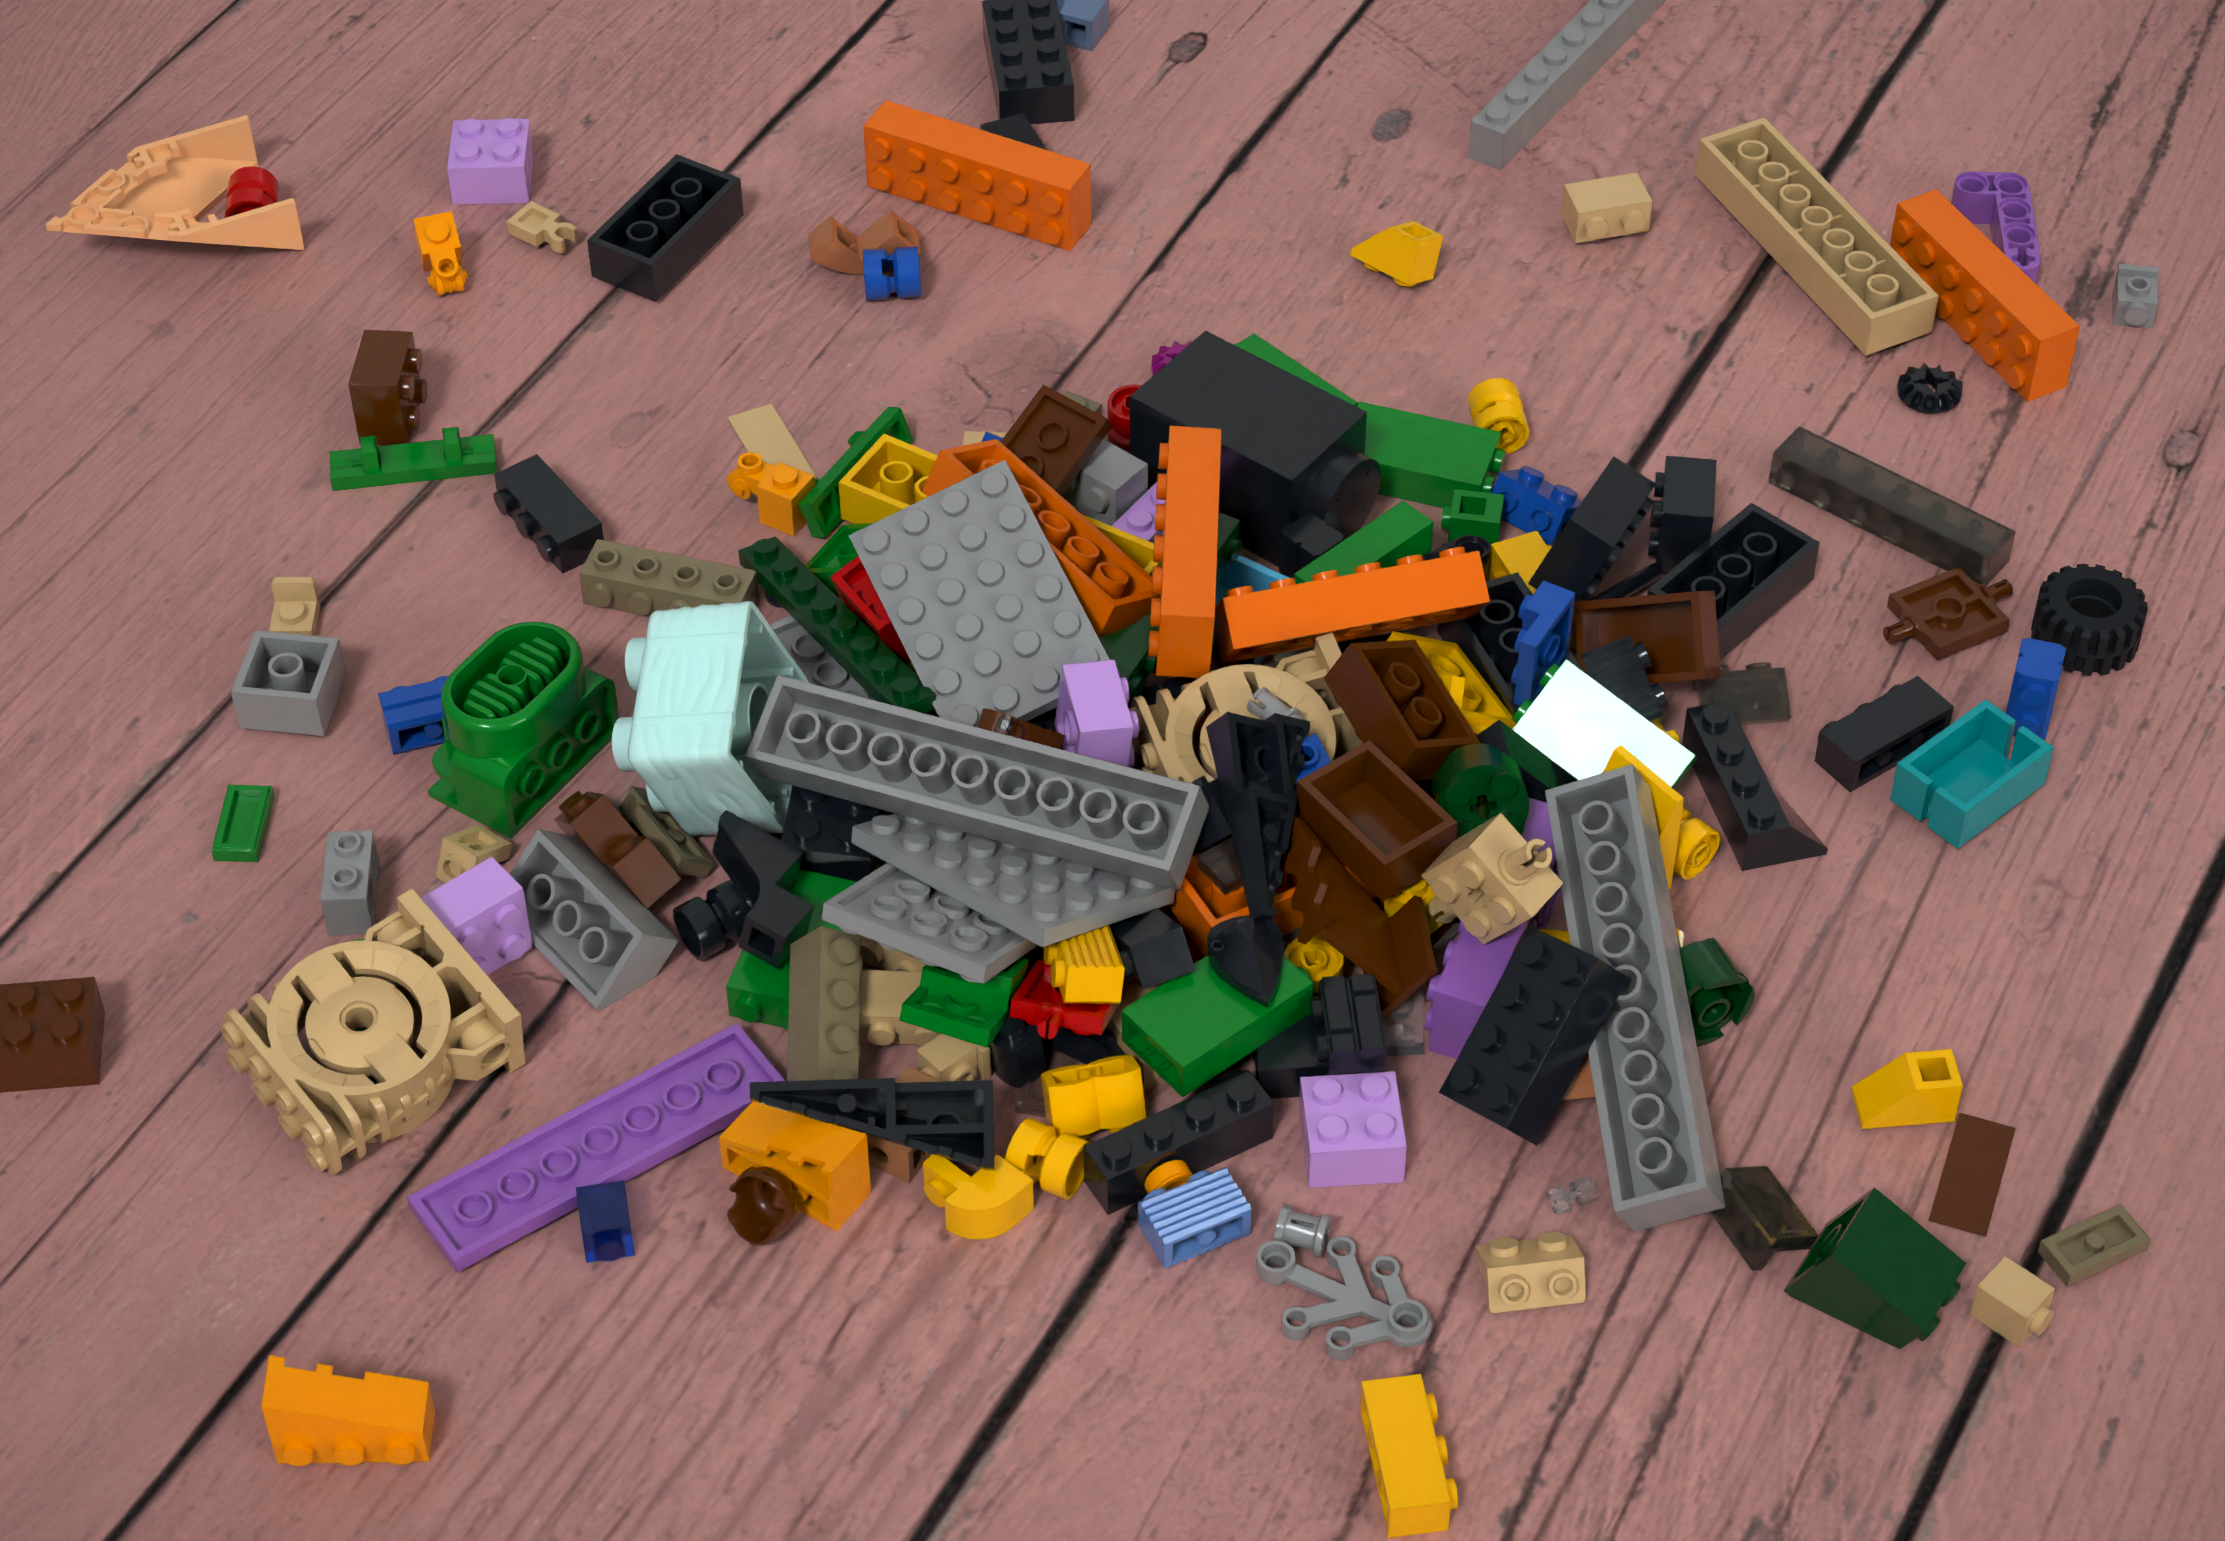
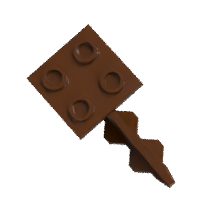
M1295 817L1290 835L1291 847L1284 866L1286 873L1297 878V885L1291 905L1292 909L1303 912L1304 916L1298 942L1306 945L1313 937L1319 935L1363 970V974H1372L1376 978L1383 1020L1437 973L1423 900L1421 897L1414 895L1394 915L1388 918L1306 823Z

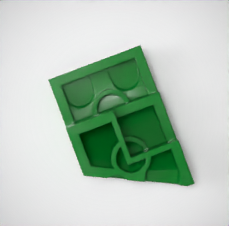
M1022 956L984 984L966 981L960 977V974L940 966L925 965L922 968L920 986L902 1003L899 1021L987 1048L996 1037L1010 1012L1011 999L1023 982L1029 960Z

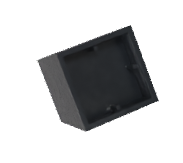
M1204 331L1130 395V454L1148 464V490L1157 482L1158 473L1166 474V469H1158L1160 443H1168L1170 426L1221 429L1219 512L1240 520L1238 538L1242 540L1243 548L1277 567L1280 565L1282 543H1280L1279 537L1287 524L1295 522L1305 514L1313 513L1326 522V527L1332 526L1342 533L1345 540L1360 530L1376 501L1381 481V469L1378 462L1365 455L1366 411L1208 331Z

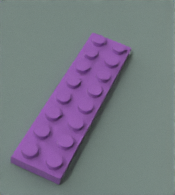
M736 1023L407 1197L409 1209L457 1273L730 1126L752 1102L750 1100V1082L785 1080L740 1025Z

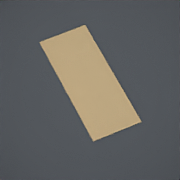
M772 403L727 417L747 452L758 453L763 461L775 466L778 462H782L814 475V479H817L816 474Z

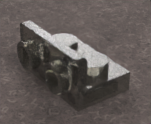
M1768 1166L1724 1169L1720 1178L1726 1207L1710 1211V1213L1751 1270H1762L1774 1252L1811 1248L1819 1235Z

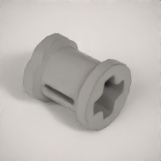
M1284 1204L1276 1223L1274 1240L1311 1250L1315 1257L1322 1258L1330 1236L1332 1215L1323 1214L1322 1217L1293 1211L1292 1205Z

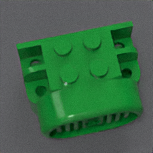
M522 622L495 632L448 676L441 691L443 717L441 719L445 742L436 750L432 757L433 769L440 779L428 789V794L435 800L512 839L612 741L614 724L619 718L614 681L584 666L582 651L578 642L569 632L561 627L545 622Z

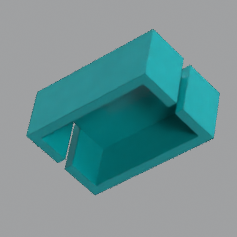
M1985 699L1897 763L1890 800L1919 821L1927 817L1929 819L1927 827L1958 849L2046 783L2054 747L2022 726L2017 730L2011 759H2008L2016 720Z

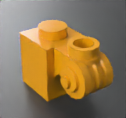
M452 211L413 219L414 238L423 272L430 271V276L427 277L428 285L431 286L437 296H442L447 292L452 294L453 291H464L465 279L468 277L466 269L462 270L460 265L461 244Z
M747 452L740 455L738 465L727 476V484L730 490L742 499H748L752 494H755L758 498L760 523L795 537L807 523L798 503L815 486L814 475L782 462H778L776 466L763 461L762 457L755 452Z

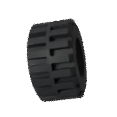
M2077 564L2076 568L2068 565L2060 568V573L2052 572L2048 575L2047 581H2043L2039 590L2031 626V639L2061 644L2065 647L2066 651L2062 665L2065 671L2072 673L2075 670L2081 672L2082 675L2091 676L2092 672L2106 675L2110 673V669L2115 671L2121 670L2125 667L2126 662L2130 663L2135 658L2148 610V604L2144 601L2145 594L2142 589H2136L2137 583L2131 578H2123V573L2115 569L2113 571L2107 570L2105 566L2097 564L2095 567H2089L2087 564Z

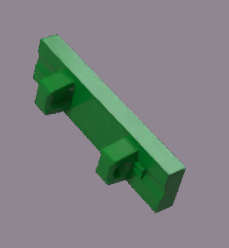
M887 407L866 431H856L848 439L850 448L821 479H815V486L798 503L812 537L826 538L842 520L838 482L883 434L909 444L913 443V437L901 408Z
M451 427L442 429L443 439L385 446H378L376 436L360 437L361 448L329 451L332 490L339 491L497 473L494 435L460 437L459 428Z

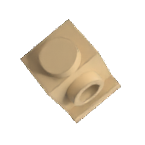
M939 1034L916 1050L917 1070L941 1081H974L977 1077L981 1080L991 1078L989 1047L986 1048L951 1036Z

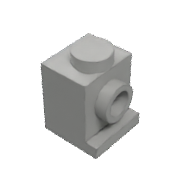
M2118 265L2112 291L2113 325L2153 328L2158 308L2159 267Z

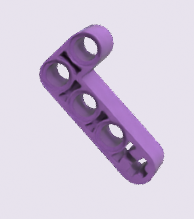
M1969 171L1959 174L1955 178L1951 204L1972 224H1990L1992 243L2036 284L2041 264V255L2027 179L2011 172Z

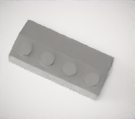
M538 829L510 873L523 887L532 944L595 1009H605L654 979L679 941L574 836Z

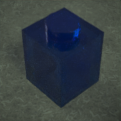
M625 1181L576 1187L586 1263L614 1261L621 1257L634 1256L635 1251Z

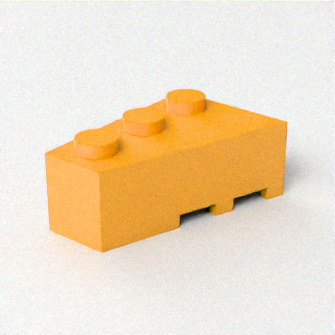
M752 1101L719 1137L723 1168L737 1176H740L750 1167H771L783 1174L793 1186L797 1199V1210L836 1232L871 1194L867 1134Z
M269 1355L261 1408L277 1464L306 1466L310 1463H340L353 1466L364 1462H390L396 1465H406L411 1462H429L435 1417V1407L429 1382L365 1371L363 1379L333 1375V1366L317 1363L315 1371L284 1366V1357Z

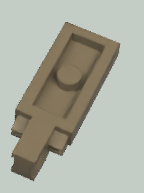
M631 786L622 804L620 803L619 805L624 812L627 822L634 823L641 832L640 836L647 837L679 877L691 875L706 878L713 868L714 862L694 838L680 827L669 812L657 813L652 809L647 791L644 788Z

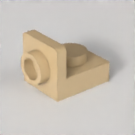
M274 577L271 584L274 606L269 632L315 636L320 612L315 579L313 577Z
M479 824L446 836L442 840L436 877L447 883L491 856L498 863L509 859L512 843Z

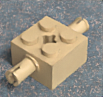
M1499 813L1454 840L1421 875L1432 887L1436 895L1431 898L1428 906L1431 917L1443 911L1444 914L1438 916L1435 921L1447 924L1458 916L1463 922L1465 929L1483 945L1534 917L1563 884L1549 867L1552 861L1551 848L1548 846L1546 849L1537 852L1536 850L1546 842L1541 839H1532L1527 842L1503 814Z

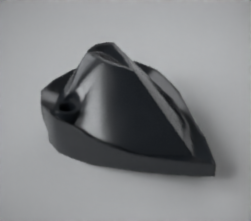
M1251 916L1234 917L1220 922L1210 929L1207 936L1209 965L1224 982L1246 997L1268 1008L1276 992L1283 966L1281 931L1272 920L1257 922Z

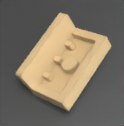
M1545 1232L1538 1235L1535 1239L1518 1241L1514 1238L1500 1237L1491 1240L1489 1244L1475 1246L1476 1264L1486 1282L1487 1306L1491 1313L1583 1303L1586 1300L1584 1256L1571 1234Z

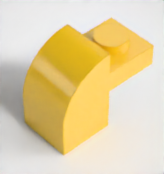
M932 1154L923 1162L925 1194L936 1206L940 1208L945 1207L946 1230L957 1236L967 1239H988L999 1236L1012 1229L1034 1210L1033 1180L998 1154L994 1157V1170L980 1169L972 1177L941 1156Z

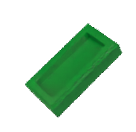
M228 785L211 850L214 861H259L274 800L272 786Z

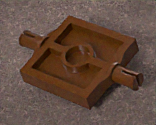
M1957 567L1889 594L1887 607L1901 622L1885 627L1883 629L1884 638L1889 644H1894L1909 636L1914 637L1938 660L2007 632L2010 619L1997 607L1995 601L2012 596V585L2010 582L2008 583L2007 579H2003L1988 587L1982 586L1971 580L1960 567Z

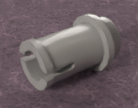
M1265 687L1258 689L1252 695L1260 701L1258 704L1251 699L1247 704V710L1261 720H1266L1274 713L1304 720L1298 708L1290 709Z

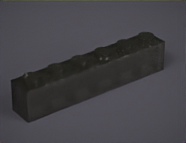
M1799 426L1773 452L1768 483L1946 571L1960 567L1971 580L1982 586H1987L2010 560L2016 531Z

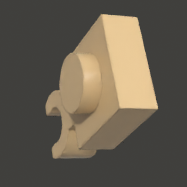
M532 201L506 221L508 234L536 247H539L543 242H547L550 244V248L557 253H564L566 251L564 239H569L575 243L579 240L575 225L562 222L560 214Z

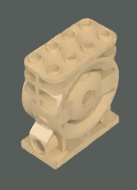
M1333 633L1316 637L1314 650L1283 658L1276 668L1254 664L1228 666L1211 671L1192 683L1182 685L1181 694L1178 698L1173 699L1168 689L1157 691L1156 704L1150 706L1147 705L1143 696L1132 698L1131 708L1128 709L1129 711H1135L1138 718L1139 734L1137 738H1132L1134 757H1138L1142 766L1139 770L1186 783H1191L1204 775L1208 782L1217 779L1218 776L1206 727L1226 712L1260 719L1247 710V704L1250 699L1257 704L1260 702L1252 695L1262 687L1267 688L1272 695L1290 709L1298 708L1301 711V717L1310 722V731L1305 737L1316 733L1331 762L1363 744L1323 679L1342 655ZM1199 732H1201L1199 754L1204 769L1198 762L1192 745V738ZM1229 836L1228 838L1217 843L1209 849L1232 841V836Z
M413 888L397 897V912L367 929L365 940L339 943L316 951L297 963L282 980L272 985L273 995L270 1000L266 1001L260 994L256 993L247 998L249 1013L242 1016L234 1008L223 1013L224 1024L220 1026V1030L230 1045V1048L225 1051L228 1061L239 1075L244 1072L248 1074L253 1081L251 1085L257 1098L265 1107L272 1104L280 1114L278 1115V1120L283 1130L292 1140L299 1137L306 1146L304 1150L308 1160L319 1173L326 1170L333 1176L342 1171L341 1157L348 1153L353 1159L359 1160L366 1155L365 1143L379 1142L382 1144L422 1125L444 1103L453 1086L454 1079L479 1081L502 1065L509 1073H512L526 1064L521 1014ZM413 1009L422 1014V1026L416 1040L417 1048L425 1054L422 1059L411 1048L415 1037ZM304 1027L309 1049L320 1064L315 1062L305 1052L299 1041L298 1034ZM360 1027L368 1028L363 1031H353ZM372 1076L378 1084H374L368 1077Z

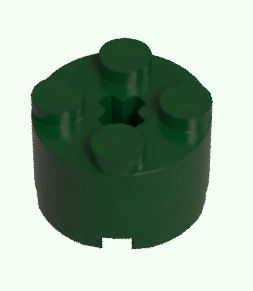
M1476 743L1465 745L1451 752L1447 756V760L1439 770L1437 768L1433 776V799L1458 822L1456 839L1499 813L1503 814L1520 835L1522 834L1529 813V797L1520 768L1511 756H1507L1499 751L1497 747L1489 744Z
M1708 938L1703 941L1690 943L1681 948L1679 947L1697 1047L1712 1043L1724 1036L1720 1029L1731 1020L1737 1026L1749 1012L1755 997L1754 989L1747 977L1715 938Z

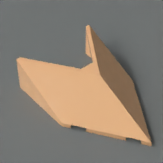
M247 115L135 147L127 154L128 162L117 171L114 169L108 170L71 202L72 209L62 218L55 216L45 224L47 231L305 250L296 202L293 198L220 220L217 219L215 214L207 215L208 222H197L227 196L230 176L236 170L249 166L259 167L250 121Z

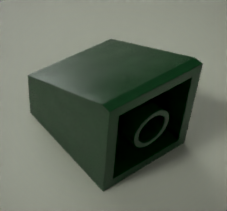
M1874 1187L1826 1223L1787 1284L1784 1292L1800 1302L1901 1349L1916 1338L1924 1341L1938 1326L1940 1318L1936 1313L1940 1306L1947 1305L1959 1291L1961 1284L1957 1281V1278L1965 1267L1966 1262Z

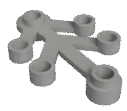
M1334 1237L1327 1244V1262L1332 1268L1339 1271L1343 1284L1296 1264L1293 1248L1283 1241H1268L1258 1248L1256 1253V1272L1264 1282L1274 1286L1288 1282L1330 1301L1307 1308L1299 1306L1287 1308L1281 1318V1331L1286 1338L1294 1341L1303 1340L1310 1334L1312 1327L1358 1316H1364L1375 1321L1352 1329L1336 1326L1327 1332L1325 1351L1330 1358L1337 1361L1349 1359L1354 1354L1356 1347L1390 1340L1395 1345L1401 1347H1415L1424 1343L1429 1338L1432 1330L1431 1316L1421 1303L1407 1298L1399 1278L1400 1265L1395 1258L1385 1255L1379 1256L1372 1261L1370 1267V1281L1375 1287L1383 1289L1388 1302L1387 1305L1370 1296L1356 1260V1245L1348 1237ZM1338 1250H1343L1348 1252L1349 1254L1345 1256L1336 1255L1334 1252ZM1271 1266H1279L1281 1268H1271ZM1389 1270L1392 1274L1381 1275L1378 1271ZM1298 1320L1304 1324L1295 1327L1290 1325L1289 1322ZM1408 1324L1413 1327L1407 1328L1402 1327L1401 1325ZM1342 1340L1348 1344L1339 1347L1334 1345L1333 1342Z

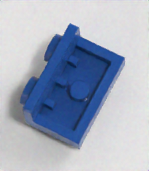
M1522 466L1521 469L1499 472L1491 493L1504 495L1502 519L1526 533L1537 531L1546 544H1554L1564 523H1568L1582 502L1577 498L1578 493L1563 485L1557 484L1554 486L1543 480L1545 475L1542 472L1528 466Z

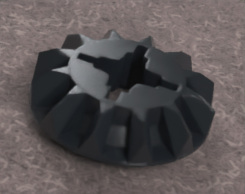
M1923 363L1919 369L1908 367L1906 373L1899 376L1897 393L1900 399L1912 409L1925 413H1942L1953 409L1959 404L1962 398L1963 382L1956 379L1954 371L1944 372L1941 365L1936 368H1929ZM1926 384H1931L1933 388H1937L1935 393Z

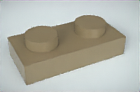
M2119 1204L2041 1240L2038 1253L2066 1287H2069L2147 1251L2150 1238L2125 1208Z

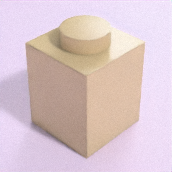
M2004 1256L1977 1285L1970 1315L2020 1348L2032 1333L2040 1336L2050 1324L2054 1316V1311L2050 1309L2055 1288Z

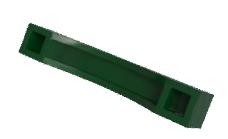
M1218 512L1216 588L1221 581L1224 568L1228 562L1233 564L1237 560L1242 548V540L1238 538L1240 520ZM1150 613L1124 629L1098 637L1109 659L1115 660L1119 677H1126L1129 687L1128 704L1132 698L1141 696L1145 680L1149 674H1156L1157 657H1148L1150 630L1158 631V627H1150Z

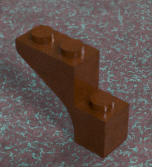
M577 791L559 806L562 813L554 819L558 826L567 835L574 836L646 908L650 907L681 880L647 837L638 836L604 794L587 791L582 795L580 791Z

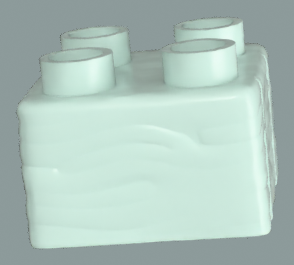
M745 601L719 605H699L694 608L681 607L678 609L656 610L650 615L646 637L630 639L625 651L627 680L630 687L637 694L633 717H620L614 724L612 750L618 768L623 772L636 771L646 783L647 796L652 809L657 813L669 812L680 827L692 836L717 835L719 818L725 810L767 833H783L792 785L760 777L745 755L777 675L809 683L805 674L782 645L753 602Z

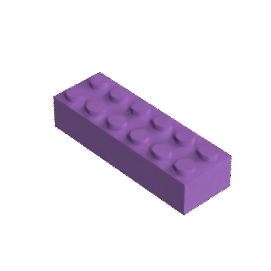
M1529 798V813L1521 836L1527 842L1532 839H1541L1546 842L1536 851L1540 852L1548 846L1551 848L1552 861L1549 867L1559 877L1548 805L1545 802ZM1561 887L1533 918L1484 945L1465 929L1463 922L1460 920L1458 928L1460 936L1458 941H1449L1443 958V967L1445 968L1442 974L1435 973L1433 975L1427 992V1000L1433 1001L1428 1010L1424 1029L1430 1031L1429 1051L1454 1059L1458 1058L1529 925L1537 929L1546 928L1562 893Z

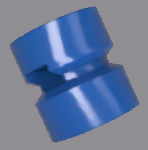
M918 246L896 247L893 254H888L884 248L863 250L866 301L888 299L891 293H896L899 298L921 297ZM893 270L894 277L882 276V272Z

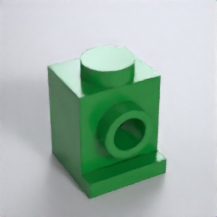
M1454 489L1452 506L1444 505L1441 530L1449 531L1448 542L1464 535L1480 536L1486 539L1490 545L1499 542L1504 495Z

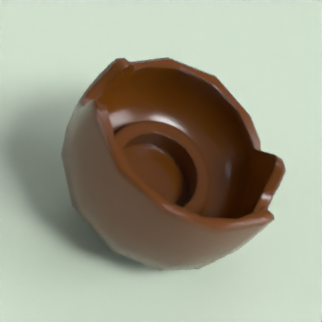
M750 1167L729 1187L731 1192L736 1193V1200L727 1212L728 1219L738 1235L750 1244L765 1246L787 1232L795 1222L798 1206L794 1188L787 1178L771 1167Z

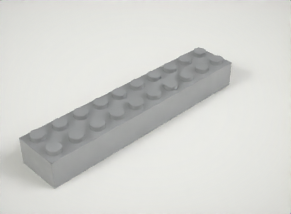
M777 675L745 755L760 777L1175 890H1180L1210 807L1201 787L1198 785Z
M1630 764L1545 790L1559 878L1563 882L1561 890L1570 945L1599 958L1628 977L1588 1050L1614 1212L1633 1232L1725 1208L1651 789L1636 768Z

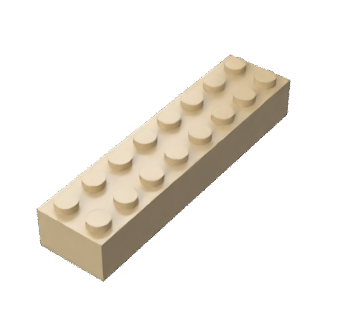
M1765 117L1699 140L1695 176L1865 356L1932 332L1939 295Z

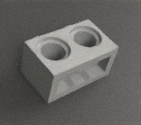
M373 830L327 832L320 902L328 936L366 934L367 929L375 925L380 862Z

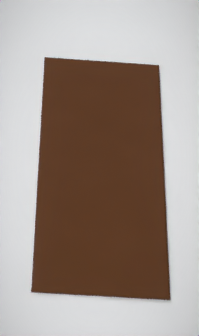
M1959 1113L1929 1221L1986 1237L2015 1133V1127Z

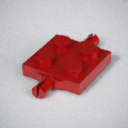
M1037 960L1011 999L1010 1017L1023 1019L1028 1024L1038 1026V1033L1044 1039L1047 1034L1048 1039H1053L1060 1027L1068 1028L1079 1035H1102L1119 1004L1063 1003L1059 987H1052L1051 965H1045L1044 961ZM1125 978L1123 979L1121 1001L1126 994L1127 980Z

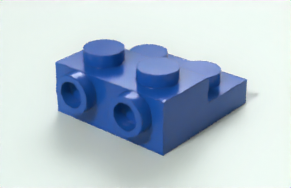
M1544 580L1533 595H1526L1518 613V618L1522 620V629L1515 642L1514 651L1519 655L1518 663L1512 673L1511 682L1516 684L1514 703L1520 706L1527 698L1534 702L1544 689L1539 685L1544 674L1554 663L1561 666L1569 654L1575 593Z

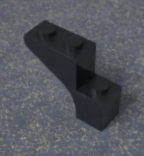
M725 810L719 818L718 831L712 853L751 909L745 917L739 948L778 969L790 956V944L807 935L814 908L810 903L789 892L796 884L803 852Z

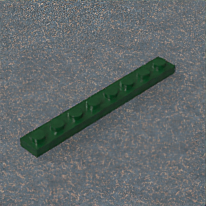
M776 536L770 539L758 540L753 545L738 550L740 565L745 569L757 571L758 583L875 701L921 713H927L935 709L932 702L936 700V694L929 687H924L920 678Z

